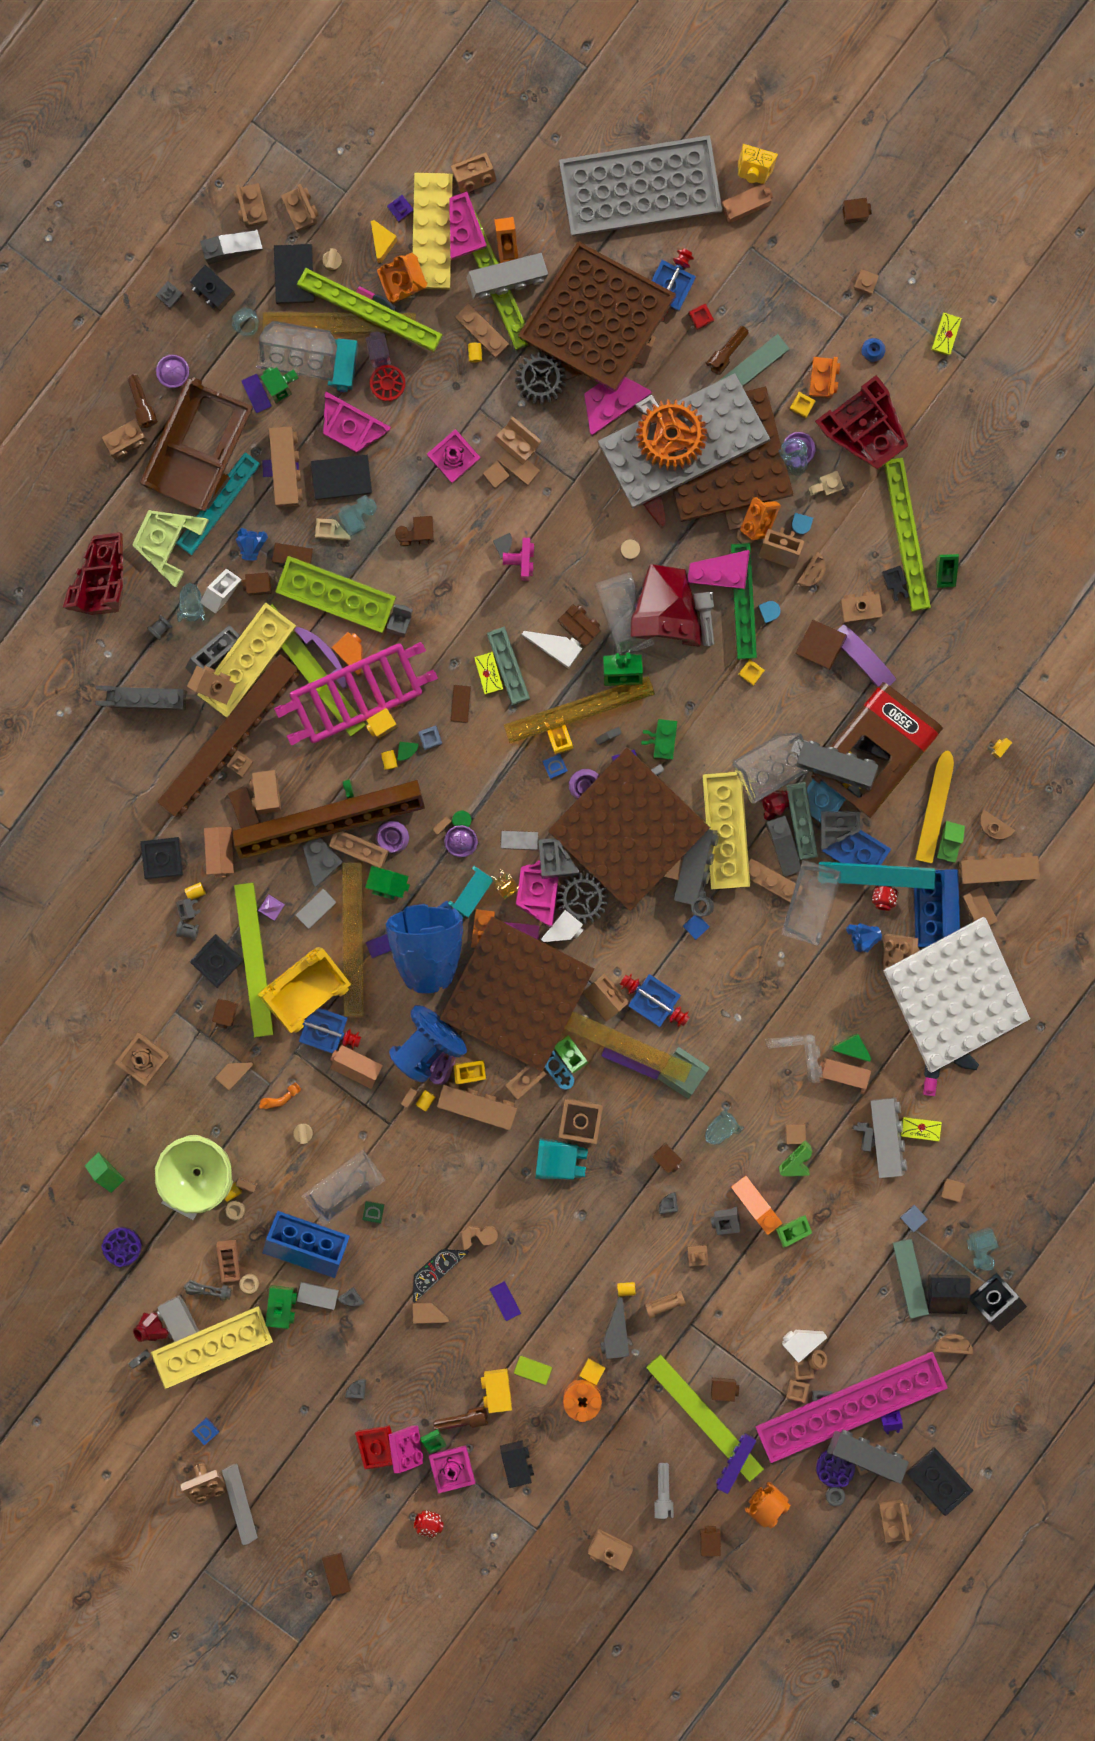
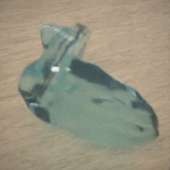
M248 307L238 310L232 316L233 329L242 336L255 334L259 327V319L256 312ZM251 317L255 322V328L251 332L242 331L240 323Z
M797 438L786 440L781 445L782 448L779 449V454L784 460L788 472L792 475L800 476L805 473L808 467L806 443ZM792 443L800 445V450L790 452L789 454L785 452V448Z
M190 582L183 586L180 591V610L177 611L178 622L182 618L188 621H196L198 618H201L202 621L205 620L203 604L200 603L202 599L201 592L196 585Z
M729 1107L724 1109L708 1126L705 1132L706 1142L719 1144L726 1138H729L732 1133L739 1134L744 1129V1126H739L732 1114L727 1113Z

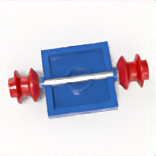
M684 248L677 250L678 258H673L676 266L661 260L651 280L676 294V298L669 308L677 312L680 311L696 279V276L683 270L690 268L689 260H694L693 253Z
M632 974L629 976L625 975L621 980V990L624 988L628 989V995L634 991L636 992L628 1006L660 1027L668 1014L671 1015L670 1023L676 1021L678 1023L677 1027L680 1025L684 1027L690 1018L687 1016L688 1011L685 1013L681 1012V1006L675 1010L673 1008L681 995L649 974L641 986H638L639 978L636 980L632 979Z
M318 1008L307 1019H304V1028L299 1039L301 1043L333 1053L335 1050L337 1051L342 1039L343 1046L351 1045L352 1050L354 1047L358 1048L361 1036H358L359 1032L352 1034L351 1029L346 1031V1033L343 1032L348 1017Z

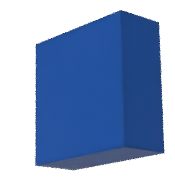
M693 915L683 925L695 940L710 927L700 916Z

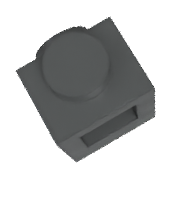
M738 1207L714 1211L711 1223L712 1228H716L717 1235L740 1232L741 1223Z

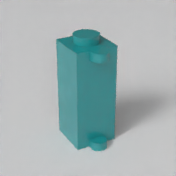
M333 339L332 344L337 345L333 381H328L327 385L337 388V391L348 392V389L353 390L358 342L348 339Z
M475 866L472 867L476 871L456 902H448L449 905L462 915V918L464 916L469 918L494 881L492 877Z

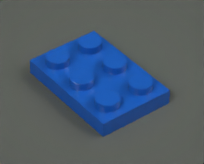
M860 830L839 842L833 843L828 848L822 849V852L840 863L882 865L891 848Z

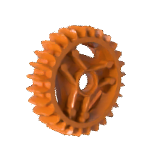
M667 399V404L664 405L660 401V407L658 408L653 404V411L647 408L646 414L648 416L642 414L641 419L643 421L638 422L640 428L636 429V433L639 434L636 436V441H639L638 448H643L641 454H647L646 461L652 458V466L658 462L659 469L666 465L667 471L670 466H673L674 471H676L677 465L684 469L685 462L690 466V459L697 461L696 454L702 455L701 449H705L706 446L703 442L707 441V436H705L707 429L704 428L706 423L705 421L700 422L703 417L702 415L696 416L698 413L697 409L691 411V404L686 408L684 407L685 401L678 405L677 399H675L674 404H671L670 400ZM679 414L686 417L693 426L689 428L676 416ZM657 423L654 439L648 440L650 424ZM669 429H675L677 436L669 438L666 432ZM685 448L687 449L686 453L679 456L669 457L668 455Z

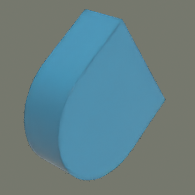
M794 513L792 520L793 531L799 535L806 534L811 528L813 517Z
M774 601L758 605L765 624L777 619L780 615V606Z

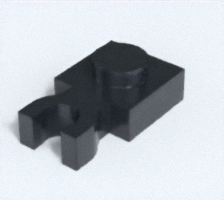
M901 566L881 572L887 590L893 589L894 602L899 601L898 593H902L904 599L909 597L908 592L902 587V585L907 583Z

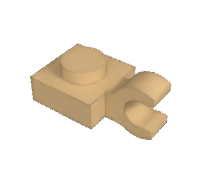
M838 471L820 477V484L813 485L808 490L811 496L824 491L826 497L843 490L844 486Z

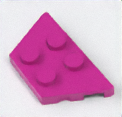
M626 377L616 392L600 383L584 394L591 436L633 408L635 404L650 396L652 392Z
M325 393L323 434L358 453L391 430V427L332 394Z
M540 861L533 865L529 864L521 867L516 906L547 926L552 927L559 877L542 879Z

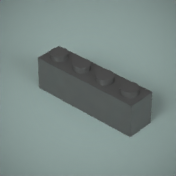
M804 741L797 760L798 768L871 791L878 771V765L875 764V761L871 759L861 760L852 753L843 754L833 747L824 748L815 741Z
M842 1429V1432H834L827 1450L828 1454L901 1484L909 1464L908 1461L903 1460V1455L896 1452L892 1454L887 1453V1448L878 1444L875 1447L869 1445L870 1441L862 1437L855 1439L852 1437L853 1433Z

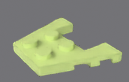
M148 510L132 545L173 586L177 587L184 571L168 564V558L183 527L202 535L209 519Z

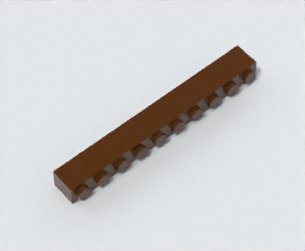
M280 654L157 802L173 816H183L189 809L187 805L191 800L194 802L200 796L201 792L199 791L203 786L207 787L213 780L211 776L216 771H221L226 764L224 762L228 756L232 757L238 750L236 746L240 741H246L250 736V733H248L252 727L256 728L261 723L262 718L260 717L265 712L269 713L275 705L273 703L277 697L281 698L286 693L287 689L285 687L289 683L293 684L299 677L297 673L300 670Z
M418 780L233 830L234 845L239 858L244 859L425 809L423 796Z

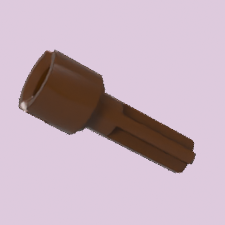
M740 326L721 351H715L708 359L706 365H712L711 371L713 373L721 375L730 364V356L749 333L747 328Z
M132 374L127 380L137 406L135 415L139 427L148 428L154 426L158 422L154 409L147 403L138 375Z
M484 1406L472 1408L467 1411V1414L435 1420L434 1429L440 1431L470 1425L472 1428L488 1425L486 1421L488 1418L486 1408Z

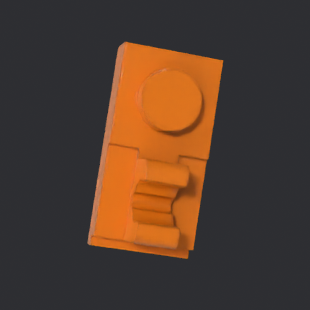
M476 909L471 947L476 948L491 916H495L494 911Z

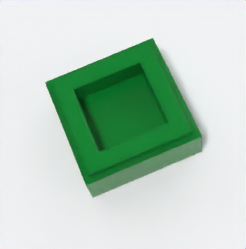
M438 1429L421 1437V1442L429 1454L446 1446L445 1440Z

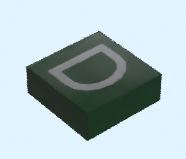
M366 1201L362 1220L381 1224L385 1204Z

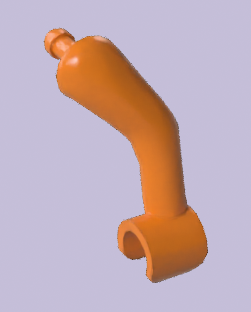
M295 1082L287 1088L289 1092L278 1099H261L259 1108L281 1107L298 1094L301 1088Z

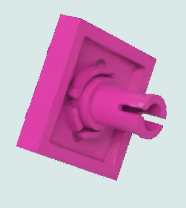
M456 429L427 453L431 461L452 484L481 459Z
M530 538L522 539V552L520 554L503 553V565H520L521 581H529V576H533V562H530V557H534V543L530 542Z
M410 1426L389 1434L394 1473H402L423 1464L418 1426Z
M466 1445L429 1454L438 1493L476 1483Z

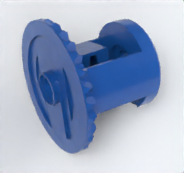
M416 1005L411 1010V1018L418 1029L402 1046H392L389 1053L394 1064L406 1076L416 1082H426L431 1076L429 1067L442 1052L447 1053L449 1056L460 1058L466 1054L467 1048L459 1034L448 1023L440 1020L438 1014L424 1006Z

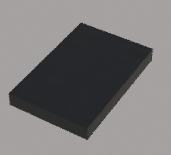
M312 244L274 245L276 304L314 303V294L297 287V283L305 268L313 271Z
M368 454L311 461L315 500L372 494Z
M935 1447L906 1471V1474L944 1516L948 1515L973 1492V1489Z

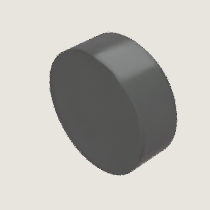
M829 1487L825 1494L827 1502L832 1506L842 1505L845 1501L843 1489L841 1487Z

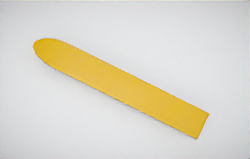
M944 751L936 764L915 860L933 863L953 773L954 761L950 751Z

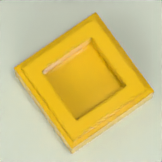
M798 392L789 410L807 418L815 400Z
M749 659L738 675L754 686L765 670Z
M588 1358L579 1376L597 1385L605 1367Z

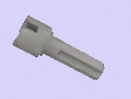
M713 593L693 594L695 609L700 614L703 645L712 646L714 645L711 609L714 607Z
M668 1463L658 1464V1499L654 1502L655 1518L659 1519L674 1518L673 1501H671L669 1496Z

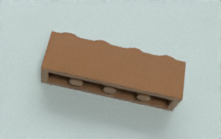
M292 426L269 428L275 505L277 508L300 506V500H303L302 489L298 487V481H301V471L297 470L296 462H300L299 451H295V443H298L297 432H294Z
M1033 852L1021 853V857H1014L1013 854H1002V858L994 859V855H984L981 860H975V856L963 857L964 861H958L960 884L1040 879L1038 856H1033Z
M449 1082L448 1085L444 1084L437 1104L438 1108L507 1130L511 1129L517 1111L514 1102L505 1099L503 1102L496 1100V1096L485 1094L484 1097L478 1095V1091L467 1088V1090L459 1089L460 1085Z

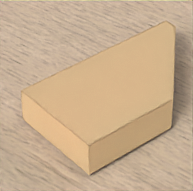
M316 518L315 538L351 541V537L336 520Z

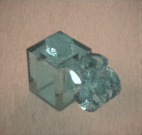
M367 495L357 499V504L350 506L348 504L340 509L341 512L338 513L349 536L366 528L362 520L364 513L373 515L377 510L375 502L369 499Z
M988 1227L968 1234L969 1239L966 1242L969 1250L975 1254V1258L972 1259L976 1270L981 1268L986 1271L993 1269L995 1261L987 1255L988 1251L999 1248L993 1229Z

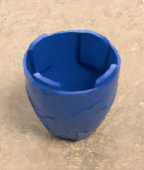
M426 904L407 906L404 911L391 916L387 923H385L393 960L406 986L418 993H434L439 991V987H442V989L447 988L452 982L460 958L463 936L462 915L455 908L428 907Z

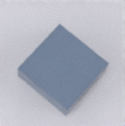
M437 726L418 732L424 750L443 744Z
M915 1205L900 1217L913 1232L928 1220Z

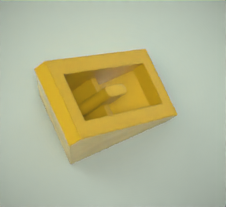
M373 220L371 221L376 257L378 263H382L396 244L397 236Z
M564 721L546 727L555 755L573 750Z
M484 1060L455 1063L453 1065L456 1084L486 1079Z

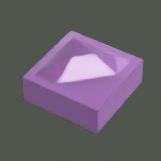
M268 894L258 911L275 921L285 904Z

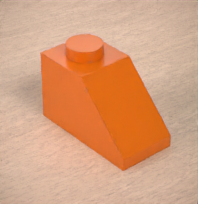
M514 218L494 219L500 263L519 259Z
M347 632L332 647L348 666L362 660L363 647L360 644L362 640L355 633L351 635ZM362 668L354 671L359 677L362 675Z

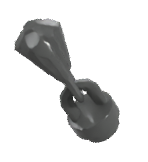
M189 1280L184 1285V1289L189 1295H213L220 1297L221 1301L230 1300L232 1288H228L226 1285H223L222 1288H214L199 1284L193 1280Z

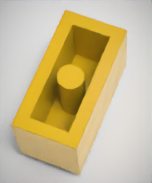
M387 708L367 719L369 723L366 725L368 731L373 737L377 736L379 739L398 728Z
M508 1369L485 1371L484 1377H481L482 1389H486L487 1396H483L484 1407L488 1408L489 1413L511 1411L512 1402Z

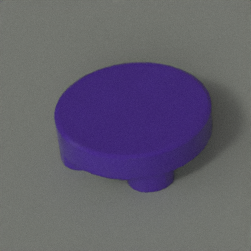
M126 1227L113 1229L105 1236L102 1243L105 1258L111 1264L118 1267L133 1263L139 1257L142 1248L138 1234Z
M826 1450L817 1459L816 1472L819 1479L825 1485L838 1488L845 1487L854 1476L855 1465L828 1454Z

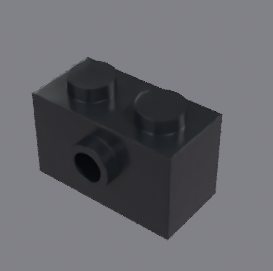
M206 265L190 280L193 286L191 290L199 297L203 295L207 299L205 301L206 304L213 310L217 308L221 311L235 296L233 289Z
M523 1440L500 1445L509 1488L531 1484V1476H534L532 1464L528 1465L527 1458H530L528 1446L524 1447Z

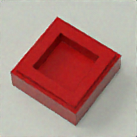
M706 303L688 312L696 330L714 322Z

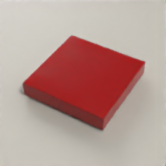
M390 1425L355 1432L364 1470L393 1465L389 1434H392Z

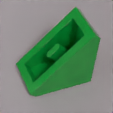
M959 554L939 555L935 558L937 588L956 587Z
M857 1033L832 1046L831 1050L871 1061V1057Z
M100 1152L85 1165L93 1180L110 1193L125 1180Z

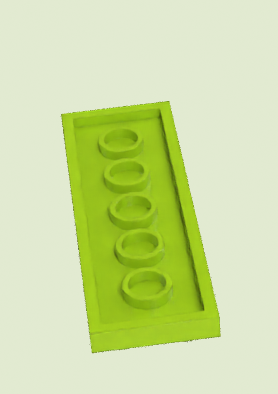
M291 556L287 557L275 591L278 594L384 633L396 600V596Z

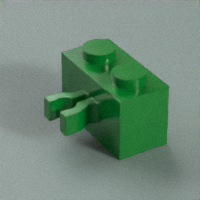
M277 367L266 369L263 375L260 376L275 403L292 395L288 384L299 379L294 369L282 376Z
M616 653V655L603 656L604 686L642 685V654L626 653V655H619V653Z
M658 719L656 733L643 730L642 734H648L650 737L655 738V740L641 741V745L654 744L653 759L673 760L678 721Z
M371 866L365 888L373 890L372 894L392 900L395 899V896L403 898L404 892H408L410 884H407L409 876Z
M271 1285L269 1288L266 1317L267 1327L289 1329L290 1325L294 1324L295 1312H292V1306L296 1305L297 1293H294V1287Z

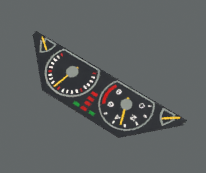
M441 1249L414 1274L413 1302L415 1303L464 1258L469 1251Z

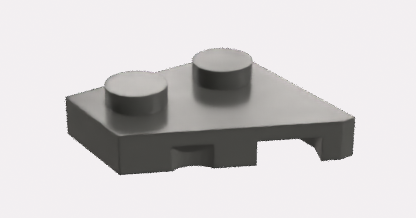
M821 811V849H826L833 843L839 842L847 836L860 831V811Z
M321 837L310 840L303 846L315 887L343 863Z
M555 838L538 840L542 879L579 875L578 868L575 867L559 840Z

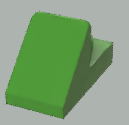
M949 821L945 822L936 858L956 863L960 844H963L964 825Z
M569 1035L556 1044L555 1050L573 1074L588 1063Z
M804 1141L779 1166L782 1176L810 1175L808 1167L802 1163L808 1161L812 1155L811 1145L807 1141Z
M806 1215L782 1224L776 1229L783 1247H787L812 1234Z

